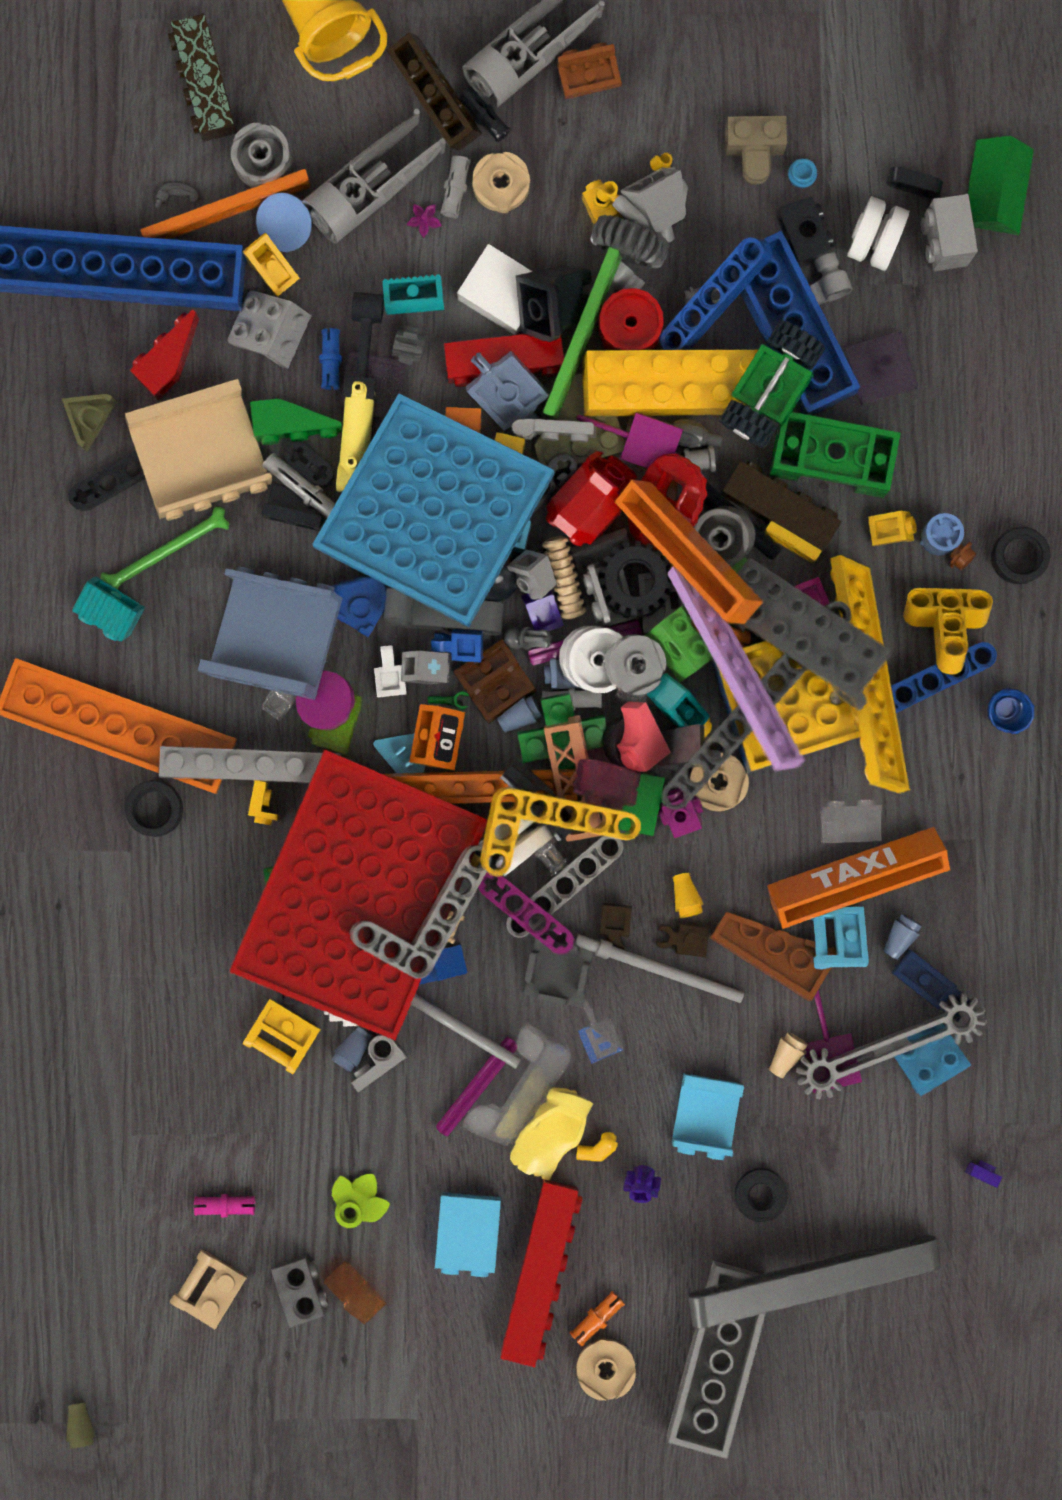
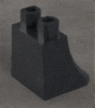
M561 265L515 275L521 333L552 342L559 339L565 330L579 323L590 296L583 294L582 286L589 285L592 281L590 269Z

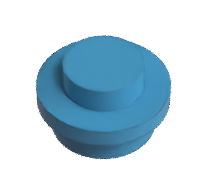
M797 159L789 167L788 178L795 187H810L817 178V168L808 159Z

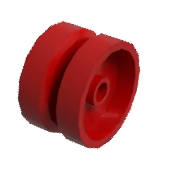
M637 288L622 289L613 293L604 302L599 315V339L604 349L607 351L654 350L658 345L664 325L663 311L658 301L648 292ZM627 322H634V327L627 326Z

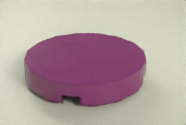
M330 671L322 672L315 700L296 696L297 712L302 721L312 728L324 731L337 729L346 723L355 704L354 690L348 680Z

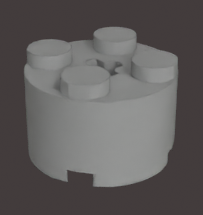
M251 123L236 133L231 147V160L237 175L246 185L254 188L290 174L292 170L291 151L286 137L277 127L261 123ZM262 154L263 156H266V158L261 160L260 158H257V155Z
M720 506L704 513L693 527L729 566H733L749 555L755 542V529L748 514L731 506ZM722 531L725 535H728V540L725 542L723 539H718V534Z

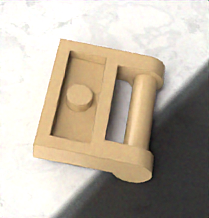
M201 1250L196 1257L198 1259L196 1265L178 1294L174 1293L170 1303L211 1328L216 1329L248 1276L211 1253ZM208 1266L212 1267L216 1272L197 1303L194 1304L188 1299Z

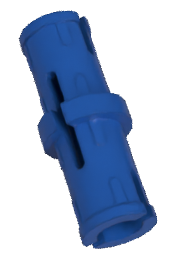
M326 328L321 330L322 354L319 355V362L322 364L321 388L331 390V386H333V389L337 390L340 388L339 364L342 363V356L339 354L340 330L330 328V332H328Z

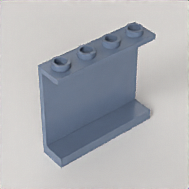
M237 567V571L225 569L224 574L233 579L231 591L211 661L201 659L198 671L218 679L315 700L343 598L333 592L334 587L326 584L317 583L316 587L307 586L308 582L304 580L290 578L289 582L280 580L281 576L269 572H264L263 576L254 575L255 571L245 567Z

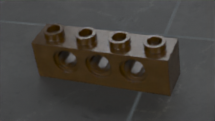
M409 32L386 50L450 148L460 151L482 134L418 36Z

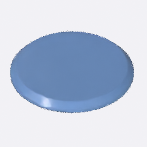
M276 193L267 197L259 206L256 215L259 235L261 236L266 233L281 252H290L300 248L310 236L312 220L309 210L305 204H302L299 198L292 194Z

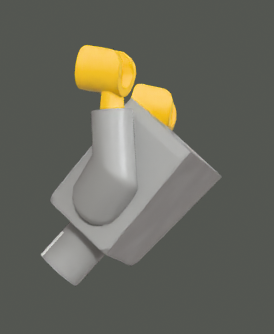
M663 153L660 157L656 155L650 161V166L655 172L622 189V195L619 196L617 194L618 186L614 181H608L604 185L610 194L600 187L596 195L602 202L613 201L612 206L628 221L653 230L655 233L666 238L668 242H671L675 239L672 225L686 216L685 203L688 186L682 178L681 170L670 166L673 162L671 154Z

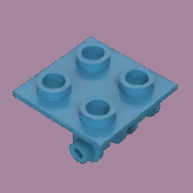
M943 1023L910 1035L907 1039L910 1042L943 1029L945 1026ZM951 1035L894 1057L910 1080L914 1091L920 1097L971 1066Z

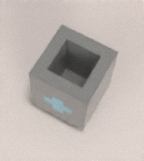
M429 651L402 652L401 682L422 684L447 683V675L449 673L448 653Z

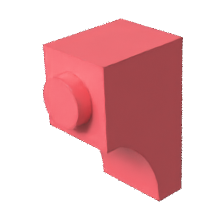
M628 701L621 707L624 717V734L621 742L616 746L621 754L622 763L629 771L647 772L671 752L647 703Z

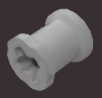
M713 445L701 450L689 451L688 448L683 449V457L690 459L701 470L709 469L711 472L716 471Z

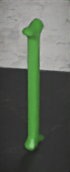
M215 507L212 515L205 521L116 574L102 572L101 579L118 590L119 586L125 581L212 529H229V522L224 518L225 509Z

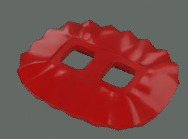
M678 453L664 454L656 458L647 468L641 481L651 482L694 527L698 523V515L703 510V501L708 495L706 491L707 479L701 473L698 465ZM673 480L683 487L677 501H674L666 494ZM628 517L630 533L634 539L641 541V544L644 545L648 543L654 545Z

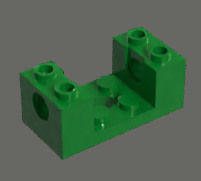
M791 412L783 426L778 424L768 476L791 481H798L800 476L856 486L854 493L884 498L891 488L901 433ZM830 445H841L844 449V456L841 459H833L828 453Z

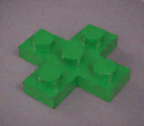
M569 692L540 698L546 726L568 722V717L574 716ZM604 715L581 719L587 750L603 747V736L607 728ZM544 727L517 732L523 763L550 758ZM569 731L552 733L553 743L564 750L570 742ZM571 747L568 753L573 756V751ZM555 751L556 758L558 759L561 754ZM564 757L558 768L576 769L575 763Z

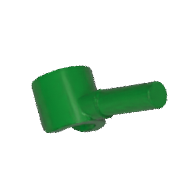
M459 692L454 696L447 697L428 696V703L453 705L457 710H464L469 706L458 705L457 697H467L469 694Z

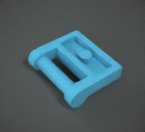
M844 907L810 919L814 921L816 957H814V968L867 967L869 959L864 907ZM826 919H833L836 955H828Z

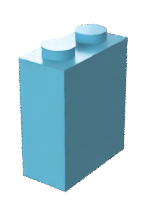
M442 1192L435 1268H439L441 1273L457 1275L459 1270L471 1271V1276L488 1277L489 1273H495L501 1197Z

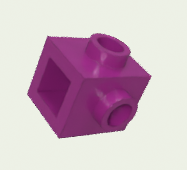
M677 788L669 791L667 798L670 803L678 805L682 803L684 795ZM698 795L694 796L686 806L678 810H670L662 803L659 815L663 825H669L674 839L702 829L703 819L700 813L704 811Z

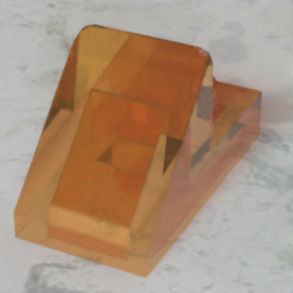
M347 1260L324 1280V1284L343 1302L342 1308L363 1324H366L386 1305L385 1300Z

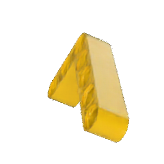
M503 787L494 793L480 863L488 873L494 876H501L510 869L521 819L623 840L635 838L640 832L641 823L635 815L626 811ZM512 793L515 798V804L512 808L504 810L501 806V799L504 795ZM541 799L544 803V810L539 815H533L530 810L531 804L535 800ZM570 805L573 809V816L568 821H562L560 811L564 806ZM599 811L602 815V822L597 827H591L589 823L590 815ZM628 817L631 827L627 832L621 833L618 829L619 821ZM501 823H506L509 828L508 835L503 839H497L495 836L496 827ZM500 853L503 858L502 864L496 869L490 868L488 864L490 856Z

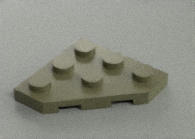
M583 373L574 376L556 420L582 422L577 420L576 416L578 414L584 416ZM585 416L621 429L617 416ZM596 427V438H588V442L570 441L571 437L559 436L558 441L542 440L540 435L534 448L538 462L543 465L557 453L564 452L570 454L576 461L577 466H580L589 455L596 451L603 452L601 458L604 459L609 458L610 455L617 456L622 454L625 443L623 436ZM560 459L557 462L559 468L555 472L569 469L568 464L570 461L563 462Z

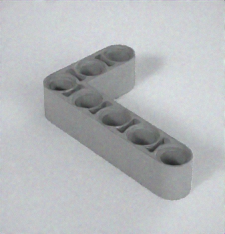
M469 846L462 852L411 944L368 921H359L352 926L350 931L352 942L361 949L414 978L426 977L433 969L487 872L482 865L474 868L469 862L470 854L474 851L481 853L482 846ZM491 856L488 860L489 867L492 861ZM459 877H464L468 881V889L462 894L456 892L454 888L455 881ZM445 903H450L454 909L453 916L448 920H444L440 916V908ZM364 926L370 927L373 934L372 939L367 943H361L357 936L360 928ZM435 929L439 934V940L435 945L428 946L425 942V935L429 930ZM390 941H395L398 945V953L394 957L388 958L384 954V946ZM415 956H421L424 960V967L419 972H413L410 968V961Z

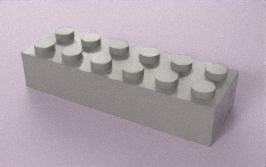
M713 1261L706 1288L761 1274ZM766 1313L710 1327H695L667 1431L669 1443L727 1459Z

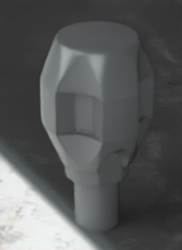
M690 419L674 421V426L683 429L678 445L687 448L702 447L708 444L722 447L724 436L711 433L710 430L706 429L698 421Z

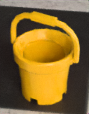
M282 0L300 36L299 46L294 49V53L303 68L311 76L319 80L337 81L344 78L348 80L372 67L373 63L382 56L387 47L388 35L381 19L374 9L371 8L366 11L359 2L354 0ZM371 19L378 28L380 44L376 52L369 57L365 56L342 68L341 72L335 74L322 73L315 70L308 62V60L316 63L331 61L352 50L364 39L369 31Z

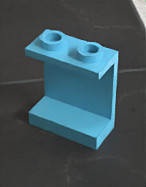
M683 1073L672 1137V1145L678 1147L677 1152L695 1155V1150L707 1152L706 1157L717 1160H724L725 1156L732 1157L733 1150L731 1146L739 1099L743 1096L744 1090L742 1083Z

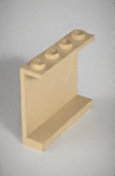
M238 379L125 413V420L159 519L166 517L167 521L182 517L184 515L183 512L194 509L195 512L203 511L212 507L211 503L223 500V503L232 502L239 499V494L250 491L251 494H257L267 490V485L271 484V473H268L267 469L262 467L264 460L258 443L254 438L253 428L241 396L242 389Z

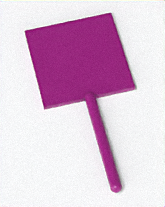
M637 412L630 432L580 414L576 416V419L579 421L593 422L595 427L626 437L627 440L620 459L644 468H648L656 458L664 454L675 453L683 432L682 428Z
M818 989L814 998L824 1039L807 1043L805 1057L810 1061L813 1060L810 1054L812 1049L816 1051L817 1057H821L822 1048H827L828 1059L855 1049L851 1033L829 1038ZM857 1057L837 1064L836 1068L842 1069L857 1063ZM819 1066L813 1071V1076L816 1080L824 1081L830 1076V1070L827 1067ZM860 1070L836 1079V1081L842 1087L861 1083Z

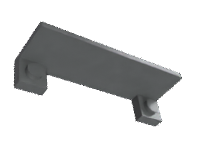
M752 558L748 559L737 574L763 602L745 624H730L742 632L748 628L831 684L836 696L860 711L867 703L862 691L890 657V650Z

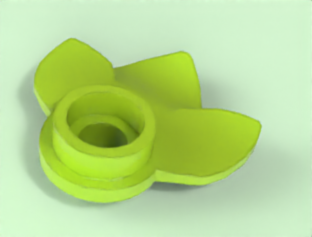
M374 1174L361 1175L353 1183L344 1176H339L332 1187V1197L337 1204L335 1218L341 1226L354 1228L362 1221L375 1222L387 1212L390 1202L375 1197L377 1194V1181ZM352 1207L356 1215L353 1218H348L344 1213L346 1208Z

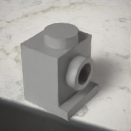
M525 550L507 565L509 571L515 572L516 582L520 591L528 593L531 599L543 598L547 592L557 585L548 555Z

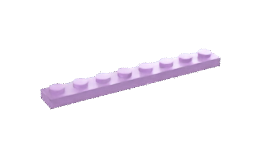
M673 566L667 575L774 770L799 767L804 758L729 623L713 609Z

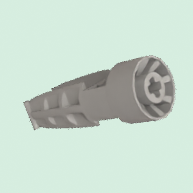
M542 0L463 65V74L467 82L487 104H491L497 109L561 54L596 18H601L605 3L600 1L535 56L533 53L550 39L546 28L539 25L522 40L520 38L563 1ZM503 45L501 53H499L497 49ZM525 63H526V65H527L530 69H528L523 75H521V76L518 78V76L523 72L524 66H525Z
M415 109L414 116L394 127L375 143H372L302 201V204H305L309 210L313 224L332 243L337 244L403 189L439 153L443 154L445 152L446 141L444 138H441L379 187L376 193L373 189L391 175L388 166L379 161L361 177L359 176L419 124V109ZM343 179H345V180L341 183L340 189L338 190L335 186H336L338 183H340ZM348 192H351L352 194H354L355 192H357V193H358V197L354 198V196L352 195V196L349 198V197H348ZM367 198L371 204L364 208L360 213L356 214L357 211L361 210L364 207Z

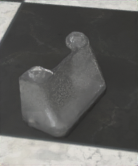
M528 1019L519 1031L517 1048L519 1053L530 1060L531 1063L502 1108L493 1102L489 1106L471 1107L462 1122V1126L472 1133L504 1146L515 1145L520 1132L533 1119L540 1105L545 1103L548 1092L551 1088L555 1087L571 1060L570 1049L564 1042Z

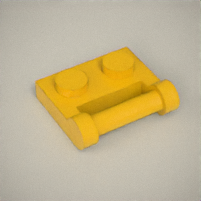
M270 998L245 1038L243 1045L248 1048L254 1047L285 1066L286 1071L293 1075L321 1029ZM262 1029L297 1050L294 1057L260 1038L259 1034Z

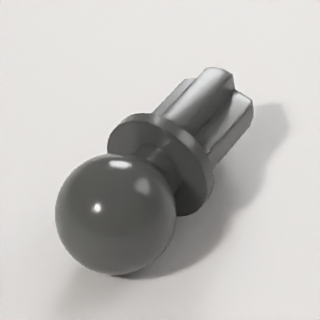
M511 626L506 629L503 635V641L510 649H519L521 647L524 650H531L533 647L547 648L550 646V641L553 640L548 630H534L529 626L523 629L518 626Z

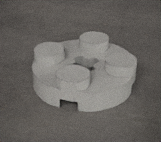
M636 634L627 635L616 641L606 652L607 675L611 683L618 690L642 695L654 690L661 682L659 679L666 669V657L661 646L654 640ZM634 657L637 660H642V664L639 665L640 671L637 673L634 669H630L631 660Z

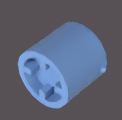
M938 514L931 518L922 528L920 545H923L925 550L933 555H946L957 548L964 537L963 524L960 519L952 514Z

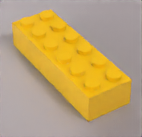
M758 350L586 351L582 358L584 416H635L636 412L646 416L722 415L731 400L739 402L732 398L731 394Z

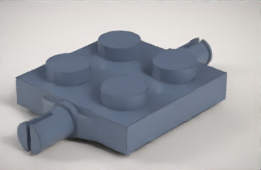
M512 351L492 364L481 353H477L476 356L472 357L471 362L481 373L466 386V390L504 431L512 426L514 421L520 420V418L522 420L541 419L534 411L542 401L549 397V391Z

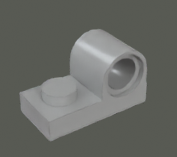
M380 1034L370 1041L368 1053L375 1065L370 1067L367 1063L354 1073L356 1079L351 1084L357 1092L363 1090L407 1058V1053L397 1041ZM385 1040L390 1044L391 1053L389 1055L380 1056L376 1053L375 1045L378 1041Z

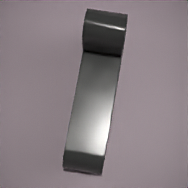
M391 588L386 591L384 620L389 626L448 632H452L453 629L483 631V634L500 635L504 604L484 601L470 627Z

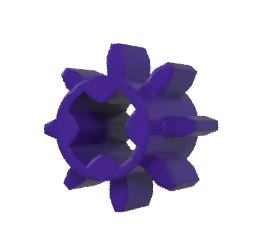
M636 1166L633 1172L627 1171L623 1190L630 1191L629 1197L633 1201L647 1203L652 1197L657 1198L658 1191H660L661 1177H655L654 1169L649 1166Z

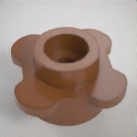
M971 542L966 546L960 544L951 553L950 568L956 566L962 571L975 558L977 553L972 550Z

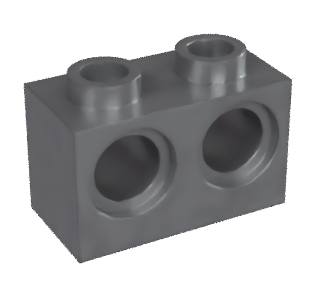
M307 1254L273 1266L271 1272L289 1328L325 1315V1307L329 1306L325 1290H319L316 1279L320 1278L315 1260L310 1261ZM294 1268L302 1270L305 1280L300 1283L292 1281L289 1271ZM302 1297L310 1298L314 1303V1309L311 1311L302 1310L299 1307L298 1300Z

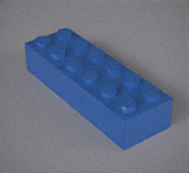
M781 230L763 239L771 246V258L740 294L767 347L776 351L769 345L767 340L780 320L789 322L793 326L799 327L802 331H806L825 346L826 349L813 369L806 368L813 372L814 376L796 404L801 414L813 416L856 395L861 387ZM757 244L753 245L750 249V256L753 260L758 257L760 252ZM736 266L731 270L734 282L740 276V271Z

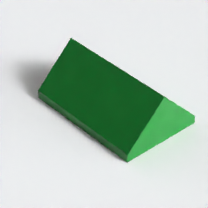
M1013 136L976 140L967 191L974 228L1014 235L1020 234L1034 149Z

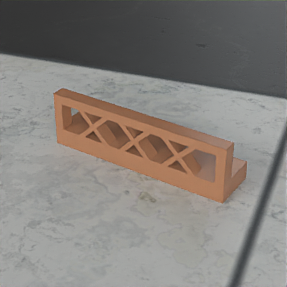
M580 715L568 717V722L544 726L557 797L564 798V793L571 785L581 792L582 798L579 802L598 805ZM568 730L570 742L563 750L553 743L552 733ZM571 747L573 751V756L568 753ZM555 751L561 754L558 759L556 758ZM564 757L575 763L576 770L570 778L559 772L558 765ZM576 776H578L579 784L573 781ZM561 779L566 782V784H565V786H564L563 788H562ZM570 805L565 806L566 809L569 808L570 810H572L570 814L571 816H573L572 807ZM599 811L590 815L589 823L591 827H597L601 824ZM584 831L572 832L566 836V842L602 835Z

